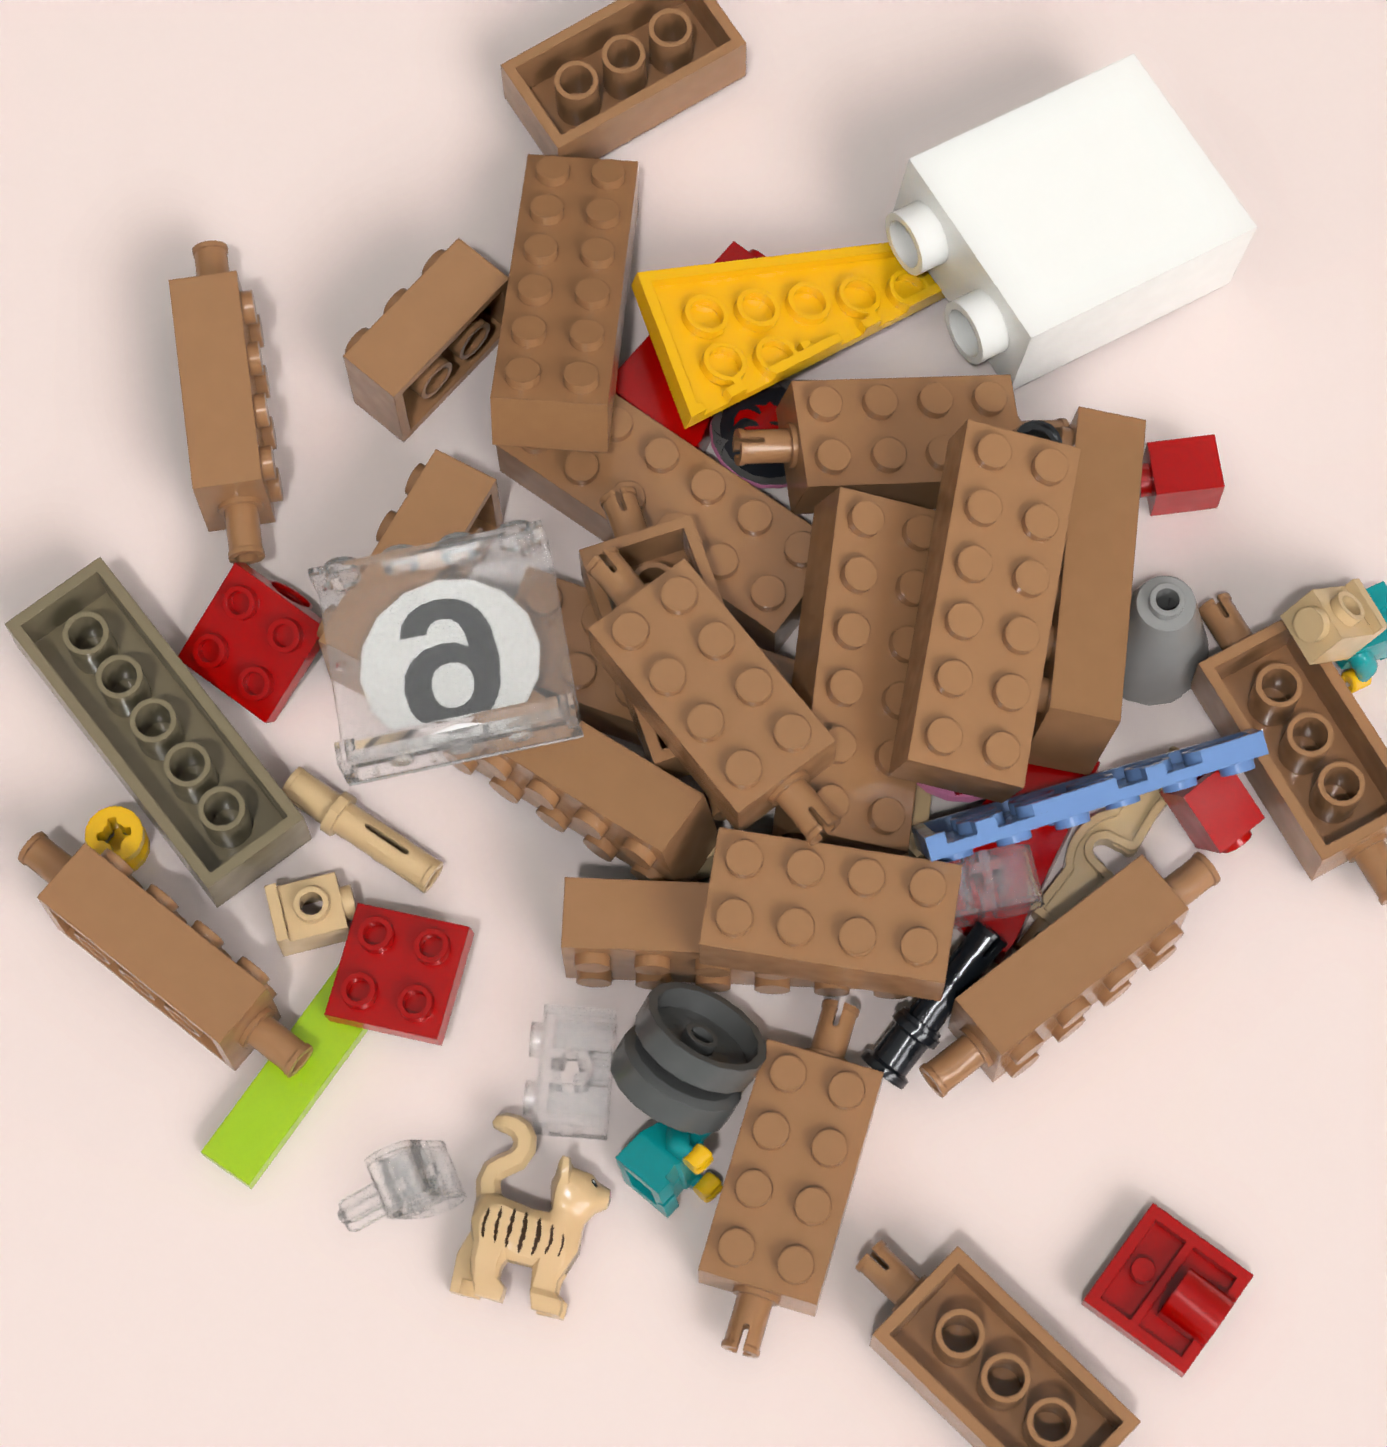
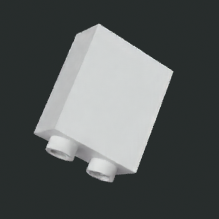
M1131 54L909 158L893 212L889 213L885 220L887 239L900 265L914 276L928 271L948 300L945 306V321L950 337L960 354L974 365L988 360L998 375L1011 374L1013 390L1229 284L1257 229L1254 221L1135 54Z

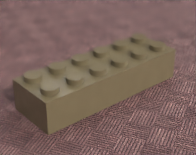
M101 557L5 623L18 649L217 908L312 839L305 818Z

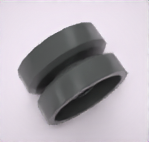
M677 981L658 984L649 993L636 1015L635 1025L625 1033L611 1057V1073L622 1093L635 1107L652 1119L678 1131L703 1135L719 1131L729 1120L741 1100V1091H744L753 1081L766 1060V1043L758 1027L745 1013L722 996L698 985Z

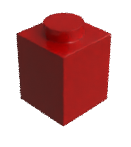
M1215 434L1147 442L1143 455L1140 498L1147 497L1150 516L1218 508L1225 485Z
M1219 770L1198 776V784L1193 787L1171 793H1163V790L1159 792L1198 849L1216 853L1232 852L1244 845L1252 836L1250 830L1265 819L1237 774L1221 777Z

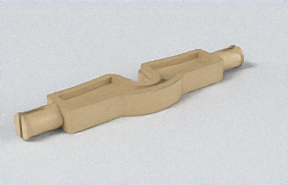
M1171 746L1168 752L1178 750L1179 748ZM1162 788L1140 795L1141 801L1134 804L1099 812L1090 817L1091 821L1082 824L1078 828L1065 853L1063 870L1034 906L1031 917L1035 922L1021 940L1016 943V950L1028 943L1114 876L1094 855V847L1105 845L1122 853L1125 857H1132L1137 853L1152 825L1167 807V803L1159 793Z

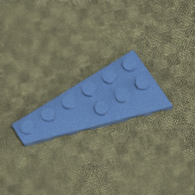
M1252 728L1013 796L1004 803L992 802L911 826L917 849L931 862L936 860L952 862L973 855V848L996 842L997 847H1002L1032 838L1031 830L1045 825L1055 826L1056 830H1062L1091 821L1089 811L1104 806L1106 810L1134 804L1141 801L1140 795L1162 788L1163 793H1171L1193 787L1198 784V776L1219 770L1220 776L1226 777L1256 768L1254 758L1267 755L1269 752L1263 731Z

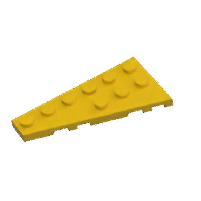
M889 242L637 272L631 284L684 429L945 298L941 292L942 290L928 271L917 276L908 273L896 259Z

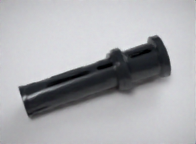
M977 920L962 943L949 957L946 982L941 1001L917 998L910 1008L904 1006L901 1010L897 1009L892 1016L895 1023L873 1050L866 1049L861 1058L872 1069L884 1072L883 1078L891 1084L904 1089L908 1084L906 1075L927 1049L934 1050L940 1043L938 1039L941 1037V1034L938 1031L951 1015L955 998L980 979L992 961L1008 945L1007 941L990 927H986L983 922Z

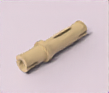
M298 767L285 782L282 790L291 802L320 823V830L327 835L333 836L336 834L369 855L373 860L415 886L422 893H426L439 877L444 864L442 861L436 859L400 835L399 832L357 806L356 797L349 792L338 793L302 767Z

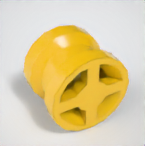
M109 806L99 810L90 818L85 828V841L88 846L100 855L106 848L110 849L121 857L134 871L138 870L145 863L150 853V840L140 819L132 810L122 806ZM112 830H114V836L110 839L109 843H106L105 840H108L109 836L113 833Z

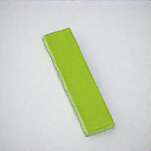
M339 965L290 1030L303 1042L312 1046L313 1052L308 1061L294 1076L289 1078L279 1067L268 1060L201 1151L205 1158L251 1190L368 1031V1029L329 1021L324 1015Z

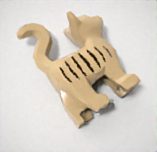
M508 1112L499 1114L492 1121L493 1127L509 1135L513 1140V1144L510 1150L497 1154L485 1161L476 1178V1200L471 1218V1231L456 1255L449 1291L452 1294L480 1300L482 1297L503 1304L507 1288L501 1281V1275L506 1264L509 1262L532 1268L530 1285L531 1310H535L538 1315L563 1321L567 1311V1303L559 1296L562 1283L579 1256L584 1225L595 1214L607 1210L611 1201V1190L598 1182L592 1174L574 1168L571 1163V1157L562 1156L559 1160L555 1176L551 1181V1209L548 1212L527 1207L503 1196L501 1192L502 1179L525 1169L536 1153L537 1136L531 1123L522 1116Z

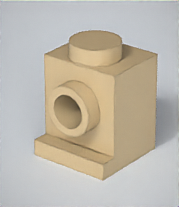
M1359 578L1352 579L1345 586L1312 589L1280 616L1309 665L1348 660L1387 629L1385 619Z
M335 872L277 886L276 883L264 886L276 941L284 957L347 940L350 930L348 921L353 920L356 903L351 885L340 887ZM319 901L323 902L321 910L314 915H307L302 912L303 905Z

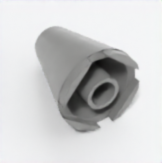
M1158 576L1150 579L1131 594L1123 698L1148 706L1171 703L1191 689V681L1198 663L1204 661L1209 656V644L1191 588L1176 577Z

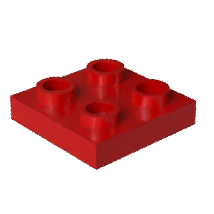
M236 562L178 657L185 665L265 723L275 722L320 650L318 642L320 638L317 637V631L322 618L312 612V603L293 588L278 581L268 580L244 562Z
M357 903L324 1015L332 1022L442 1046L474 932L469 926Z
M1152 1203L1081 1304L1173 1372L1183 1377L1254 1275Z

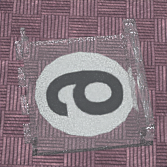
M512 520L503 523L495 530L476 534L455 532L445 535L438 542L419 546L409 544L393 545L383 550L381 554L357 559L347 556L337 557L327 561L324 566L308 569L309 578L320 600L341 741L334 742L336 761L349 786L584 737L552 554L541 520L533 522Z

